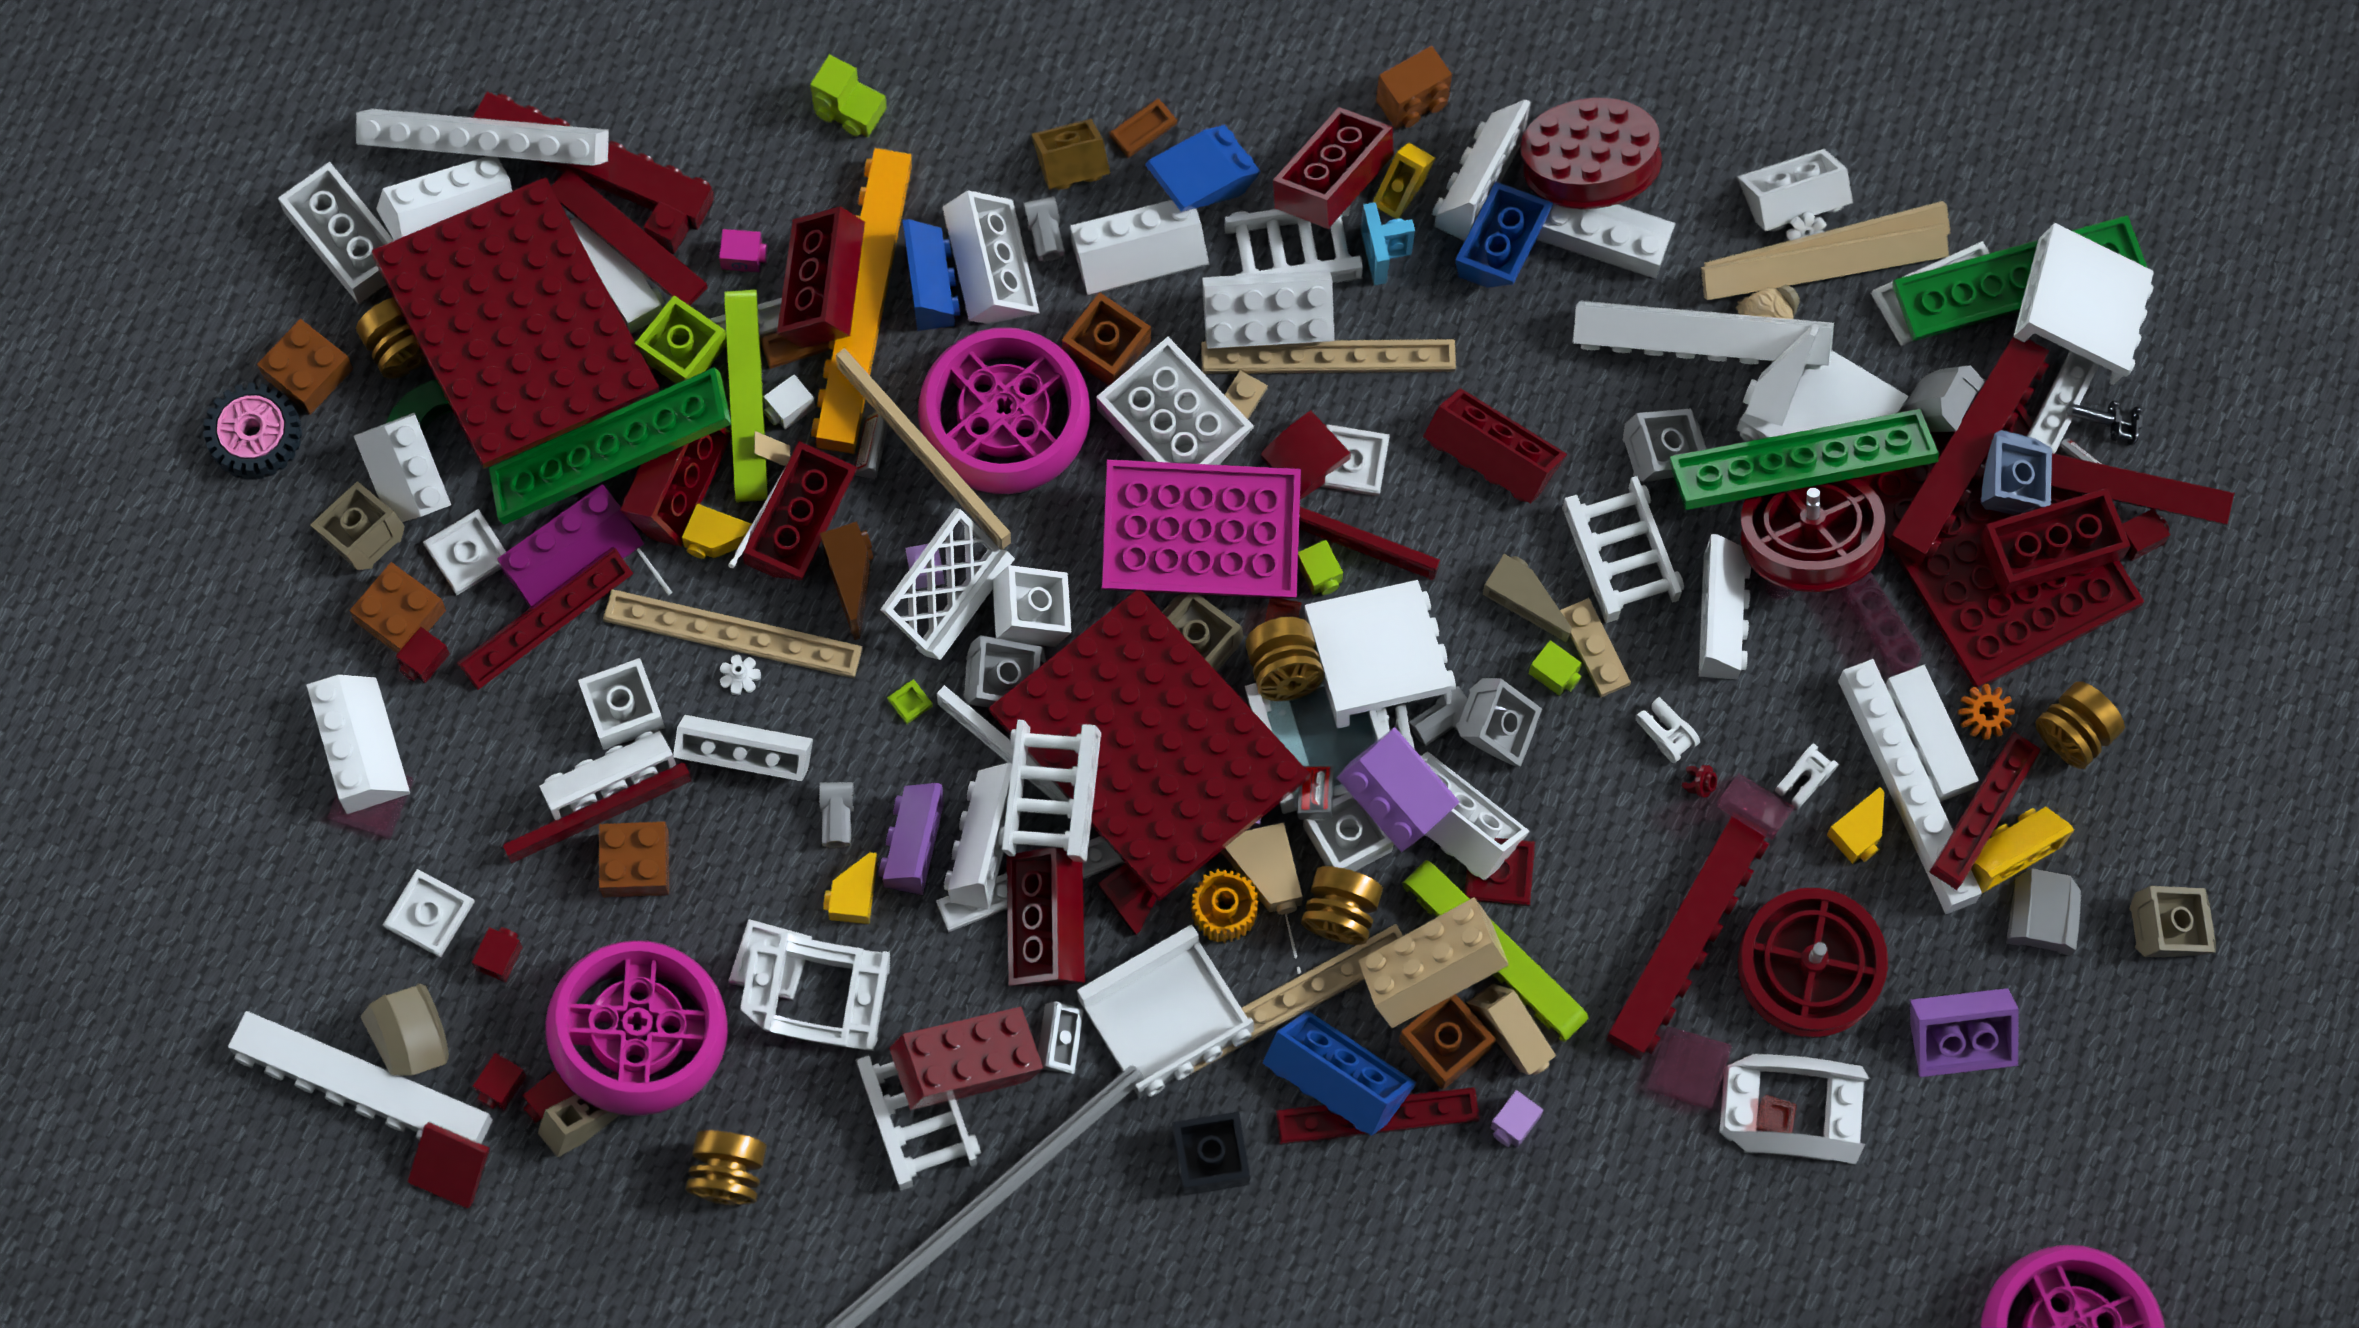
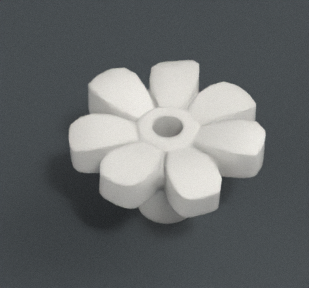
M1804 212L1803 220L1797 216L1791 220V225L1794 229L1787 230L1786 236L1791 241L1824 232L1822 229L1825 228L1826 223L1821 217L1815 219L1812 212Z
M734 655L731 657V665L722 663L720 671L725 676L721 677L720 683L723 688L731 686L732 695L739 696L742 688L748 693L756 689L753 681L761 679V672L759 669H753L756 665L753 658L748 657L742 662L740 655Z

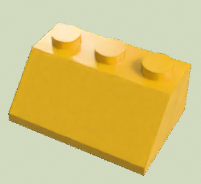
M2044 807L2037 812L2034 808L2024 812L2017 818L2019 822L2011 827L2004 824L1995 829L1991 834L1992 838L1988 839L1971 868L1981 892L1988 891L2062 848L2074 831L2071 824L2048 807Z

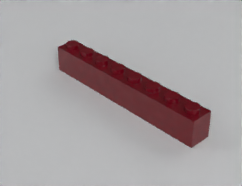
M488 91L472 117L570 126L561 118L554 117L551 119L542 115L533 106L526 105L523 107L514 103L507 95L501 93L495 95ZM615 141L608 143V161L595 166L538 161L563 173L569 168L583 181L654 211L660 201L686 214L689 226L697 230L715 199L713 188L706 180L699 177L692 179L683 175L679 169L671 165H666L665 167L659 165L651 157L643 153H638L637 155L631 153Z
M2015 337L2011 339L1964 416L1959 428L1951 437L1938 462L1934 465L1887 544L1889 548L1921 565L1926 556L1932 559L1941 544V541L1937 540L1938 535L1942 530L1948 533L1957 518L1952 512L1957 504L1963 507L1972 493V490L1968 488L1969 484L1973 479L1979 482L1984 474L1986 464L1983 461L1989 453L1994 434L2003 429L2010 431L2019 414L2014 412L2019 403L2025 406L2034 391L2033 388L2029 387L2033 379L2035 378L2040 381L2046 372L2049 364L2045 362L2049 350L2030 339H2027L2025 342Z
M1734 811L1612 1026L1606 1041L1640 1060L1645 1052L1653 1053L1661 1038L1656 1035L1658 1028L1661 1024L1668 1026L1677 1010L1671 1006L1676 996L1683 999L1692 983L1691 980L1687 979L1692 968L1699 971L1708 953L1703 951V948L1708 940L1714 943L1723 928V925L1718 923L1723 913L1731 914L1739 899L1734 896V893L1739 885L1745 888L1754 873V870L1749 868L1754 858L1761 860L1770 844L1765 841L1769 830Z

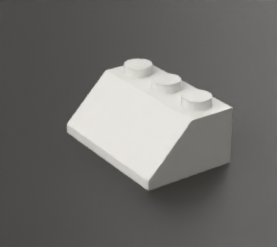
M1825 149L1737 177L1756 223L1765 231L1780 230L1785 224L1791 223V220L1796 216L1803 220L1804 212H1812L1814 215L1823 212H1836L1841 210L1843 206L1853 203L1847 168Z
M415 413L354 435L378 498L396 513L401 522L422 517L451 505Z

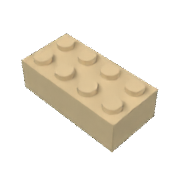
M1475 897L1358 960L1374 1005L1391 1028L1398 1026L1509 965L1493 924Z

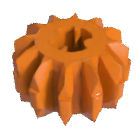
M1984 684L1981 692L1976 687L1971 688L1969 691L1972 698L1963 696L1960 700L1964 705L1968 706V708L1958 710V715H1967L1968 717L1967 720L1961 723V726L1964 728L1972 724L1970 736H1977L1981 730L1983 740L1990 739L1991 731L1996 737L2003 735L2000 726L2009 728L2012 725L2005 716L2015 714L2014 709H2005L2004 706L2012 701L2011 697L2008 696L2000 699L1999 697L2002 694V688L1997 687L1991 694L1989 684ZM1984 704H1986L1988 710L1993 712L1992 716L1987 717L1988 720L1979 711L1980 708L1985 707Z

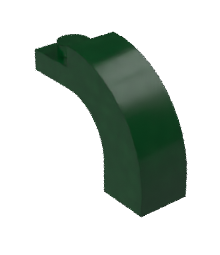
M432 380L415 387L402 397L393 408L386 423L415 413L424 435L428 426L435 419L454 412L438 381Z

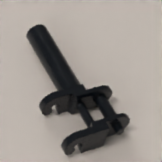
M2111 401L2107 412L2070 403L2067 408V415L2111 427V440L2127 439L2129 445H2134L2138 441V430L2142 429L2143 416L2137 415L2141 412L2142 408L2137 406L2132 410L2131 422L2123 421L2120 410L2114 409L2119 405L2118 401ZM2122 425L2128 427V433L2121 431Z

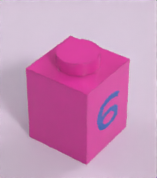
M723 229L719 256L721 269L759 272L760 262L766 263L768 252L767 244L762 242L761 232Z

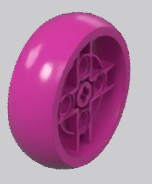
M1010 327L981 330L967 335L948 347L928 371L922 385L918 403L919 428L923 436L970 488L993 494L1026 492L1038 488L1059 476L1073 462L1081 450L1088 432L1091 416L1090 398L1086 383L1071 357L1054 342L1039 334ZM1012 358L1032 364L1025 369L1011 364H998L987 367L983 362L991 359ZM954 383L961 390L957 402L958 425L946 434L941 423L940 409L947 389ZM983 384L991 387L989 391L983 393L975 390L977 386ZM1025 387H1032L1036 390L1031 395H1025L1020 391ZM1062 388L1068 402V418L1062 433L1056 440L1048 431L1052 417L1050 397ZM1003 408L1006 411L1009 408L1010 413L1006 415L1003 411L999 414V409ZM980 426L988 429L982 435L972 432L974 428ZM1022 429L1033 431V434L1029 437H1021L1017 433ZM985 453L995 457L1022 455L1026 460L1016 463L998 464L976 458L980 454Z
M642 940L623 941L609 944L589 953L566 972L550 1000L546 1014L545 1035L549 1054L557 1072L567 1086L579 1097L608 1112L629 1116H643L664 1112L683 1104L695 1096L708 1083L724 1055L728 1035V1021L723 999L716 984L696 961L685 953L664 944ZM625 975L624 981L608 987L600 994L593 1005L576 1004L589 989L598 983L612 977ZM655 977L667 980L682 989L693 1000L699 1011L683 1010L675 995L663 985L656 983ZM634 993H643L644 995H646L647 998L641 1001L634 1000L631 997V995ZM607 1022L611 1027L607 1030H600L595 1027V1024ZM633 1024H640L641 1030H633ZM671 1025L675 1026L679 1031L669 1034L663 1031V1028ZM573 1045H589L595 1056L604 1066L618 1073V1080L607 1077L590 1067L581 1058ZM680 1051L698 1052L694 1059L679 1072L664 1079L649 1082V1075L655 1074L670 1065ZM638 1055L642 1057L643 1061L631 1063L627 1060V1057Z
M2060 1245L2032 1252L2013 1263L1999 1277L1991 1289L1981 1320V1328H2007L2011 1304L2020 1290L2028 1284L2035 1301L2025 1315L2022 1328H2098L2096 1323L2097 1317L2106 1318L2110 1322L2111 1328H2165L2162 1314L2154 1295L2133 1269L2106 1252L2077 1245ZM2064 1271L2093 1277L2107 1285L2121 1299L2109 1303L2104 1297L2092 1290L2070 1286ZM2051 1298H2059L2064 1302L2066 1307L2064 1313L2056 1312L2052 1308Z

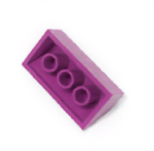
M603 484L497 558L502 572L530 608L610 548H616L624 559L644 545L629 519L620 511V505Z

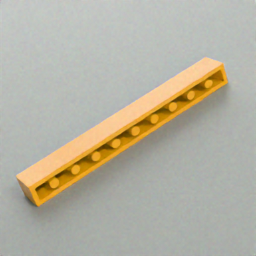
M874 148L872 159H866L864 177H868L867 187L861 186L858 205L863 206L861 216L855 215L865 222L851 333L849 337L829 342V349H833L832 360L826 359L823 378L828 379L826 389L820 388L817 407L822 408L820 419L814 418L811 437H816V445L820 449L855 454L865 398L837 368L836 354L845 348L870 375L912 168V154Z

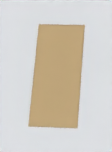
M755 431L754 454L787 466L790 460V445Z

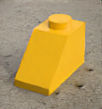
M1410 143L1406 144L1396 152L1372 203L1376 202L1379 210L1395 219H1400L1425 181L1435 157Z
M697 504L682 536L683 544L687 548V552L694 557L704 559L707 555L716 558L738 549L752 524Z
M1881 787L1833 824L1827 833V836L1852 864L1860 858L1863 862H1866L1879 850L1876 845L1882 837L1884 791Z
M868 853L832 881L831 891H825L823 910H828L830 920L870 924L878 864L876 853Z

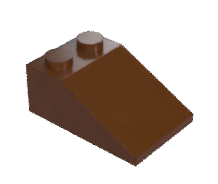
M856 521L820 533L824 557L854 640L861 637L870 577L869 561L874 559L867 530L860 531Z

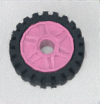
M248 383L247 388L240 384L235 386L236 391L232 393L229 389L224 391V398L220 399L217 397L213 401L215 407H209L207 411L208 419H204L203 424L206 446L215 462L225 472L228 471L235 477L242 476L243 479L251 480V477L263 479L266 474L272 476L277 474V469L281 468L283 470L287 467V461L289 459L293 460L296 456L295 451L296 449L299 450L301 444L300 437H302L301 422L290 400L285 394L282 395L278 389L274 387L270 389L268 385L262 383L260 387H257L255 383ZM250 428H260L257 434L253 436L246 435Z

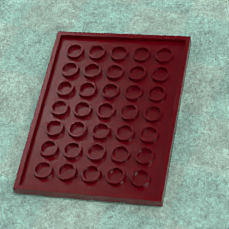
M546 177L371 250L372 257L483 469L659 392V386L638 347L635 345L634 339Z
M2019 403L2014 411L2019 416L2010 431L2003 429V431L2027 436L2033 421L2023 405ZM1930 432L1939 453L1938 459L1955 432ZM1936 463L1857 477L1868 484L1882 502L1885 512L1884 540L1887 544ZM1984 474L1979 482L1973 479L1969 484L1968 488L1972 490V493L1963 507L1957 504L1952 512L1957 518L1948 533L1942 530L1938 535L1937 540L1941 541V544L1932 559L1926 556L1921 565L1891 549L1969 680L1977 689L2137 609L2145 602L2119 560L2002 596L1979 537L1986 524L2015 515L1984 509L1981 504ZM2051 487V505L2079 497L2076 492Z
M1142 590L1133 592L989 707V712L1010 735L1012 729L1017 728V720H1024L1031 727L1030 734L1071 737L1081 734L1082 724L1096 725L1101 731L1091 825L1159 901L1310 779L1309 771ZM1028 747L1027 754L1039 767L1072 769L1073 766L1078 765L1079 754H1076L1075 750ZM1052 781L1068 800L1074 799L1075 786H1072L1071 782Z

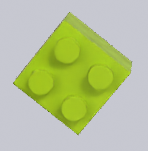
M674 295L635 342V345L647 364L678 384L707 371L727 346V338L723 328Z

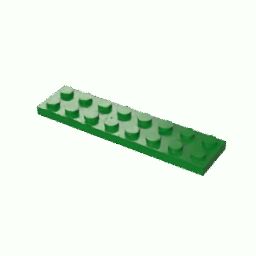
M2128 215L2072 230V232L2148 268ZM2038 240L1895 279L1892 286L1912 341L2020 312Z
M715 367L489 467L498 520L504 525L731 425L721 373Z
M1921 409L1674 455L1670 456V464L1685 509L1689 510L1938 462L1939 453Z

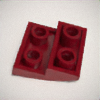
M1310 410L1277 436L1261 453V458L1270 468L1301 469V500L1325 484V476L1351 459V452Z

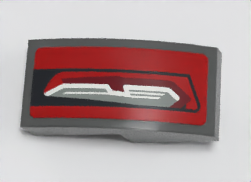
M1334 765L1304 766L1310 773V779L1299 787V820L1332 819L1335 780Z

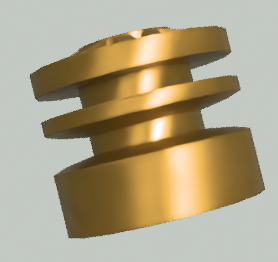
M394 297L375 305L358 321L356 331L367 350L373 352V360L378 365L383 377L389 379L400 378L409 374V371L428 363Z
M1281 617L1258 625L1248 634L1245 640L1251 666L1254 667L1253 673L1258 693L1263 698L1272 701H1289L1301 698L1320 686L1324 679L1323 668L1320 663L1319 654L1316 652V644L1311 626L1305 620L1296 617Z
M2082 681L2075 682L2059 698V704H2052L2046 711L2047 713L2040 715L2035 722L2036 729L2042 740L2060 755L2067 764L2078 769H2085L2092 762L2093 758H2096L2101 753V746H2109L2125 729L2124 720L2113 703L2092 685Z
M1334 866L1317 868L1311 892L1317 898L1307 901L1306 909L1308 911L1304 912L1301 924L1305 929L1328 940L1350 945L1366 944L1370 933L1367 929L1371 928L1373 924V919L1366 913H1372L1377 910L1383 887L1372 878L1352 870Z
M712 1130L699 1131L696 1134L692 1155L696 1159L705 1162L706 1165L690 1167L689 1174L695 1177V1179L687 1181V1192L719 1204H754L757 1199V1193L750 1188L758 1187L760 1180L746 1171L759 1170L763 1167L767 1146L757 1139L736 1133Z

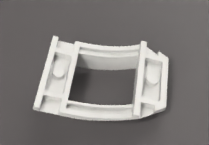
M781 932V934L772 938L763 939L752 944L740 1009L765 1031L812 1042L873 1051L878 1040L877 1031L887 974H889L890 953L867 951L863 948L820 942L788 934V932ZM786 955L816 963L853 969L843 1028L817 1025L775 1015Z
M1752 1054L1724 1067L1720 1133L1729 1141L1733 1140L1744 1150V1153L1790 1155L1825 1161L1835 1160L1855 1165L1865 1144L1860 1143L1864 1081L1868 1080L1869 1077L1862 1066L1799 1056ZM1760 1071L1828 1078L1824 1137L1756 1131Z

